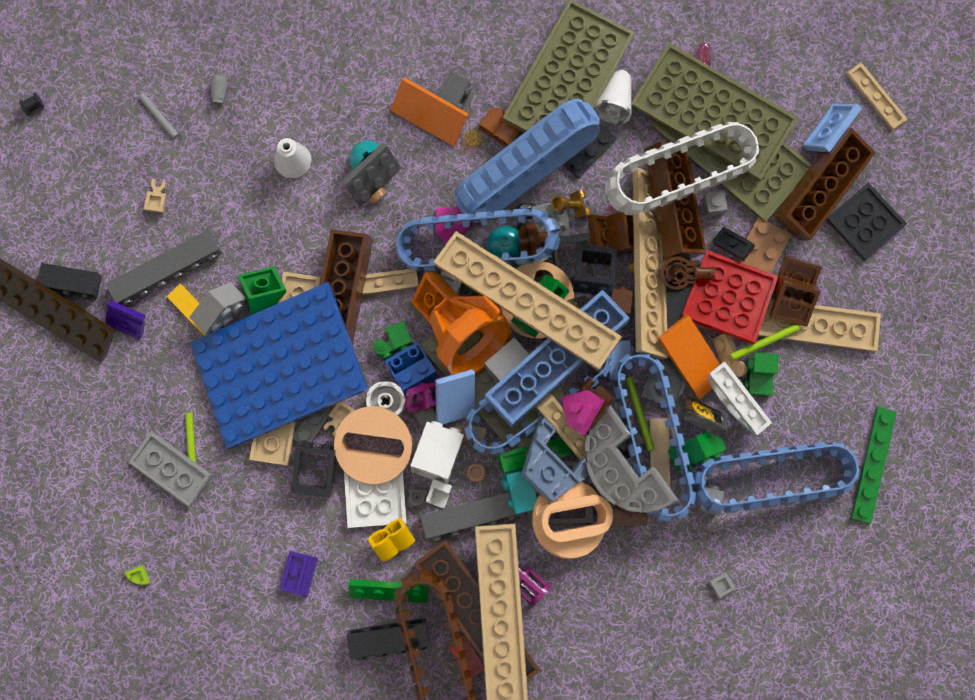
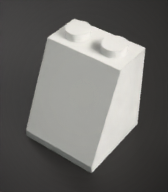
M427 422L411 463V472L448 484L464 435L456 428L451 427L450 430L443 428V425L439 422Z

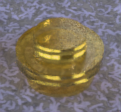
M477 129L467 131L464 137L466 145L471 148L479 147L483 142L482 133Z

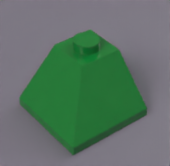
M274 266L238 275L241 292L246 297L244 302L250 316L275 305L286 294V288Z

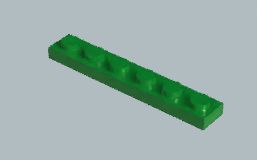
M876 407L851 519L868 524L872 523L897 411Z

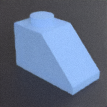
M630 340L619 341L611 353L612 360L608 362L611 366L608 372V382H612L614 368H620L619 360L628 354L634 356V346H630Z

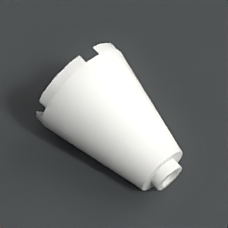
M619 70L614 72L598 99L594 110L599 114L598 116L601 120L618 124V121L626 123L630 120L631 76L627 71Z
M285 138L277 145L274 165L282 176L299 178L309 170L311 155L304 145Z

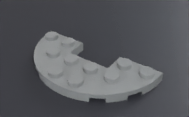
M610 405L595 427L590 429L589 435L586 436L585 452L587 453L588 462L586 466L595 487L612 504L633 512L658 511L677 502V497L655 467H652L639 478L617 447L632 435Z

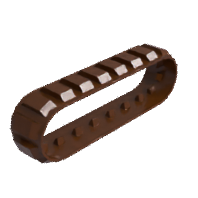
M420 570V573L408 574L401 579L402 586L396 588L394 604L399 606L396 608L395 614L398 625H403L400 627L403 644H408L405 646V654L408 664H412L410 665L412 681L417 683L415 684L417 700H426V695L430 692L429 688L423 687L421 676L425 672L424 668H418L416 657L420 655L419 648H413L411 638L415 636L414 629L408 628L406 618L410 617L409 610H404L402 601H407L408 594L405 593L408 588L412 590L416 587L415 584L420 583L423 586H428V584L434 586L432 588L435 593L440 592L443 597V601L439 602L440 609H446L448 620L444 621L445 628H451L453 639L448 642L450 647L456 648L458 658L453 660L454 667H460L462 677L458 679L459 686H465L467 693L463 700H477L475 691L471 690L473 689L470 671H466L468 669L465 652H460L464 650L461 634L456 633L459 630L456 614L451 613L454 611L451 594H446L448 586L441 577L436 578L430 571Z

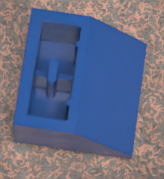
M418 342L385 360L405 397L408 389L417 387L420 383L428 384L439 379L436 370Z

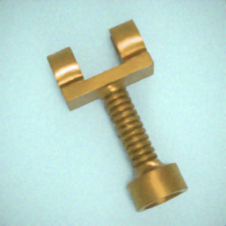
M577 190L569 194L571 200H567L565 196H555L551 201V206L555 211L573 208L576 219L586 218L585 216L592 215L591 209L585 208L583 198H587L585 190Z

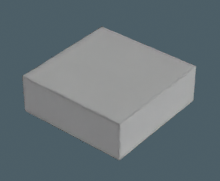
M726 572L708 581L718 599L736 590Z

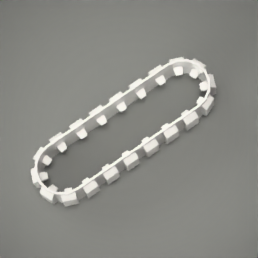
M727 122L724 126L719 124L707 131L702 130L694 133L691 137L686 136L678 139L674 144L670 142L662 145L658 150L654 148L644 152L641 156L635 155L628 158L624 163L620 162L608 174L609 179L605 182V194L608 197L609 203L617 211L623 212L625 215H638L641 211L647 213L658 206L662 207L670 204L675 199H683L691 193L701 192L707 187L711 188L723 181L732 180L745 173L756 163L755 157L759 154L757 137L747 126L736 122ZM720 136L729 137L736 141L742 150L743 158L739 161V166H727V170L719 174L717 171L711 172V177L703 180L698 177L694 179L693 184L687 186L680 184L677 190L668 192V190L662 191V196L654 199L649 196L645 198L644 202L633 201L625 196L620 188L619 179L625 176V171L631 170L634 172L638 170V166L646 163L650 166L655 163L654 160L662 157L665 159L671 158V154L675 152H687V148L694 145L698 147L703 146L704 142L710 139L716 141L720 139Z

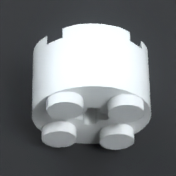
M378 382L369 389L366 405L367 407L385 408L401 417L405 411V396L397 384L393 382ZM384 398H385L386 400H388V399L390 398V400H389L390 404H389L388 406H387L386 404L383 405V401H382V400H383Z

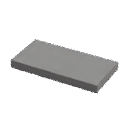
M150 431L128 462L188 507L193 505L213 476L153 431Z

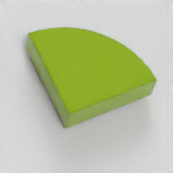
M144 565L124 573L127 579L135 584H150Z

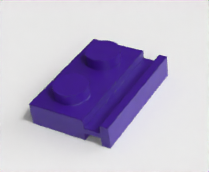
M110 301L107 304L108 310L106 311L105 323L118 331L140 340L144 333V318L146 315Z
M290 551L280 590L308 597L318 558Z

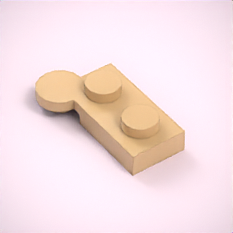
M722 334L713 338L712 341L720 362L725 361L736 376H744L747 372L745 363L739 361V359L732 361L729 354L737 351L732 337Z

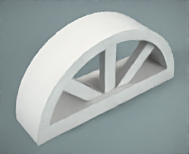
M725 361L707 375L708 382L721 403L751 433L758 435L772 423Z

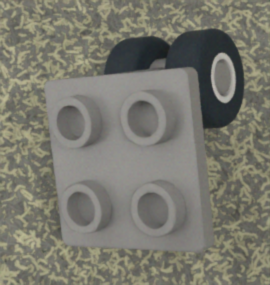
M551 202L540 205L525 203L515 207V209H530V212L532 209L547 212L548 217L555 219L560 228L558 231L559 237L570 234L567 208L564 211H555L551 206ZM534 216L526 217L525 222L517 224L518 230L524 224L535 223L538 232L545 231V224L542 221L540 223L534 222Z

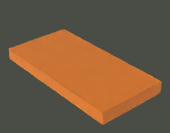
M405 77L401 80L390 111L452 146H455L469 116L467 112Z
M685 315L657 339L696 399L700 400L712 390L707 375L719 366L720 363L690 316Z

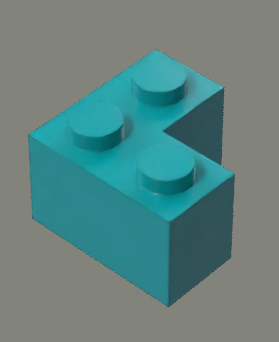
M523 468L503 473V477L500 478L502 488L509 492L510 498L507 499L509 509L514 510L515 514L533 510L537 500L534 487L521 475Z

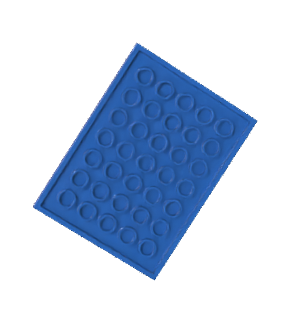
M328 282L190 342L226 449L236 447L369 390L332 288Z

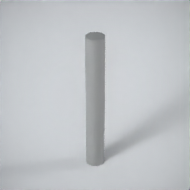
M145 93L140 94L138 98L168 134L173 139L179 135Z

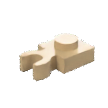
M153 179L151 181L153 192L147 191L144 210L164 214L167 195L163 192L167 188V183L163 180L162 185L156 187L157 181Z
M344 402L337 403L328 415L333 420L325 424L324 430L327 431L330 426H334L335 431L332 435L335 436L340 423L355 409Z

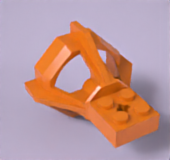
M436 271L424 273L411 303L427 319L438 341L436 352L439 360L450 375L468 370H473L475 375H477L484 369L485 362L513 339L510 336L512 330L506 317L487 296H459ZM476 330L484 334L474 347L459 356L457 350Z

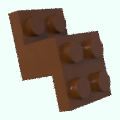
M618 212L608 216L595 214L588 216L591 245L617 248V256L634 252L633 215H625L623 212Z
M784 255L777 274L779 277L773 291L776 298L770 312L771 317L808 326L821 292L816 286L822 269L821 265Z

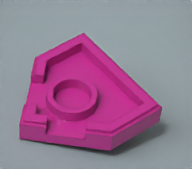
M458 208L436 209V217L438 218L445 215H455L457 217L458 214H461ZM462 222L453 223L452 228L448 229L445 228L444 224H437L436 235L447 244L456 231L464 235L475 223L471 222L470 227H464Z
M588 390L562 397L567 425L580 434L586 435L604 400Z

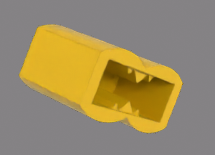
M402 518L390 522L384 529L376 531L368 538L371 547L382 562L392 559L399 551L409 548L416 541Z

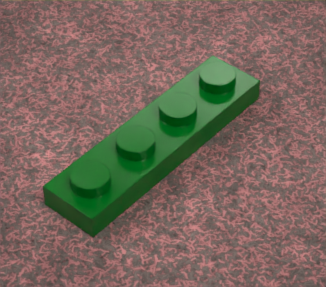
M561 437L549 440L546 443V446L558 458L574 454ZM530 446L498 454L497 458L502 474L524 468Z
M350 579L349 598L394 601L396 588L402 585L401 582ZM415 584L416 587L412 590L408 588L405 592L408 594L407 601H402L428 603L429 585Z

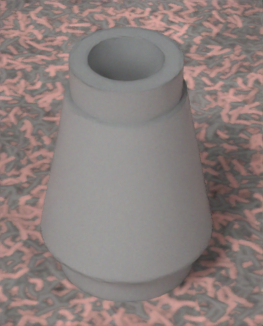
M214 75L212 80H210L212 103L223 104L229 82H227V77Z

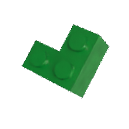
M755 352L744 362L747 367V379H744L743 386L751 396L771 397L773 395V376L778 373V354Z
M717 428L684 442L685 446L682 447V451L687 453L690 463L687 471L696 468L695 463L697 462L702 465L710 459L720 457V452L726 450ZM673 447L667 451L676 470L679 471L680 466L675 465L674 459L677 458V454L675 447Z

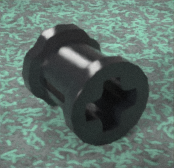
M36 92L28 99L19 101L27 116L30 115V112L45 107Z

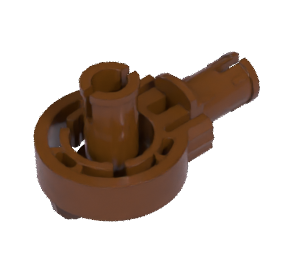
M535 223L521 226L518 230L520 251H527L529 256L536 255V250L541 247V243H545L546 237L548 238V232H538ZM538 270L535 277L542 276V270Z
M670 256L661 263L659 277L667 287L682 289L688 284H695L696 279H714L715 267H696V261H688L681 256ZM665 277L667 278L668 281H671V283L676 284V285H672V284L667 283V282L665 281Z

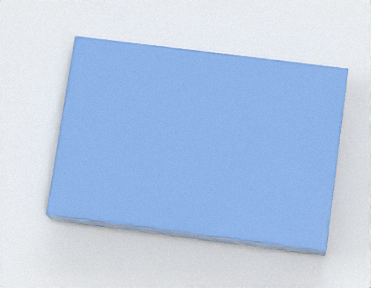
M832 104L802 147L806 151L830 152L862 108L858 104Z
M468 370L436 379V422L443 425L466 418L470 411L475 408L474 371Z

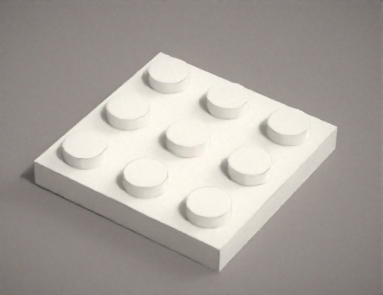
M344 471L348 528L388 525L398 518H402L404 523L407 524L403 471L394 479L381 484L359 482Z

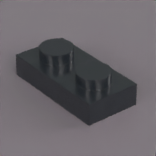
M724 226L712 241L714 245L742 261H745L755 247L753 242Z

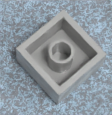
M231 282L209 290L189 318L205 334L210 331L215 332L220 327H226L232 323V317L243 308L242 304L246 297Z
M513 338L485 362L484 370L496 383H499L530 354Z

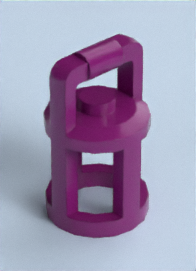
M436 381L428 384L420 383L417 387L408 389L404 406L406 411L428 410L436 405V398L432 399L430 390L436 389ZM414 394H416L417 404H413Z
M529 566L523 570L518 568L519 584L534 598L531 599L521 589L520 596L534 607L551 586ZM529 574L533 578H535L543 586V588L539 587L531 578H529Z

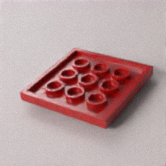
M706 250L707 253L704 254L700 267H715V273H713L715 278L695 280L696 282L692 286L681 318L689 315L695 324L754 345L779 276Z

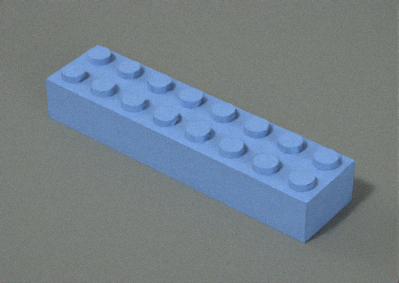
M603 290L580 309L616 333L626 326L630 319ZM548 338L485 394V400L513 428L585 362Z

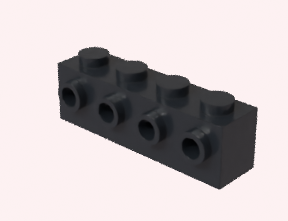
M426 618L408 620V628L414 629L415 636L411 638L413 648H419V651L429 647L430 640ZM398 622L348 630L346 637L350 659L359 661L366 659L367 656L383 657L387 653L395 652V654L405 653V646L408 644H403L400 627L403 625H398Z

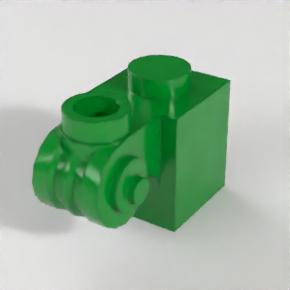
M404 321L387 327L388 342L385 343L383 340H377L373 345V349L382 360H386L393 356V352L402 351L412 345L413 342Z

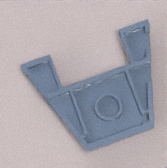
M541 418L538 421L521 475L548 502H552L589 476L586 466L588 462L585 458L580 459L571 471L546 446V443L556 429L545 418Z

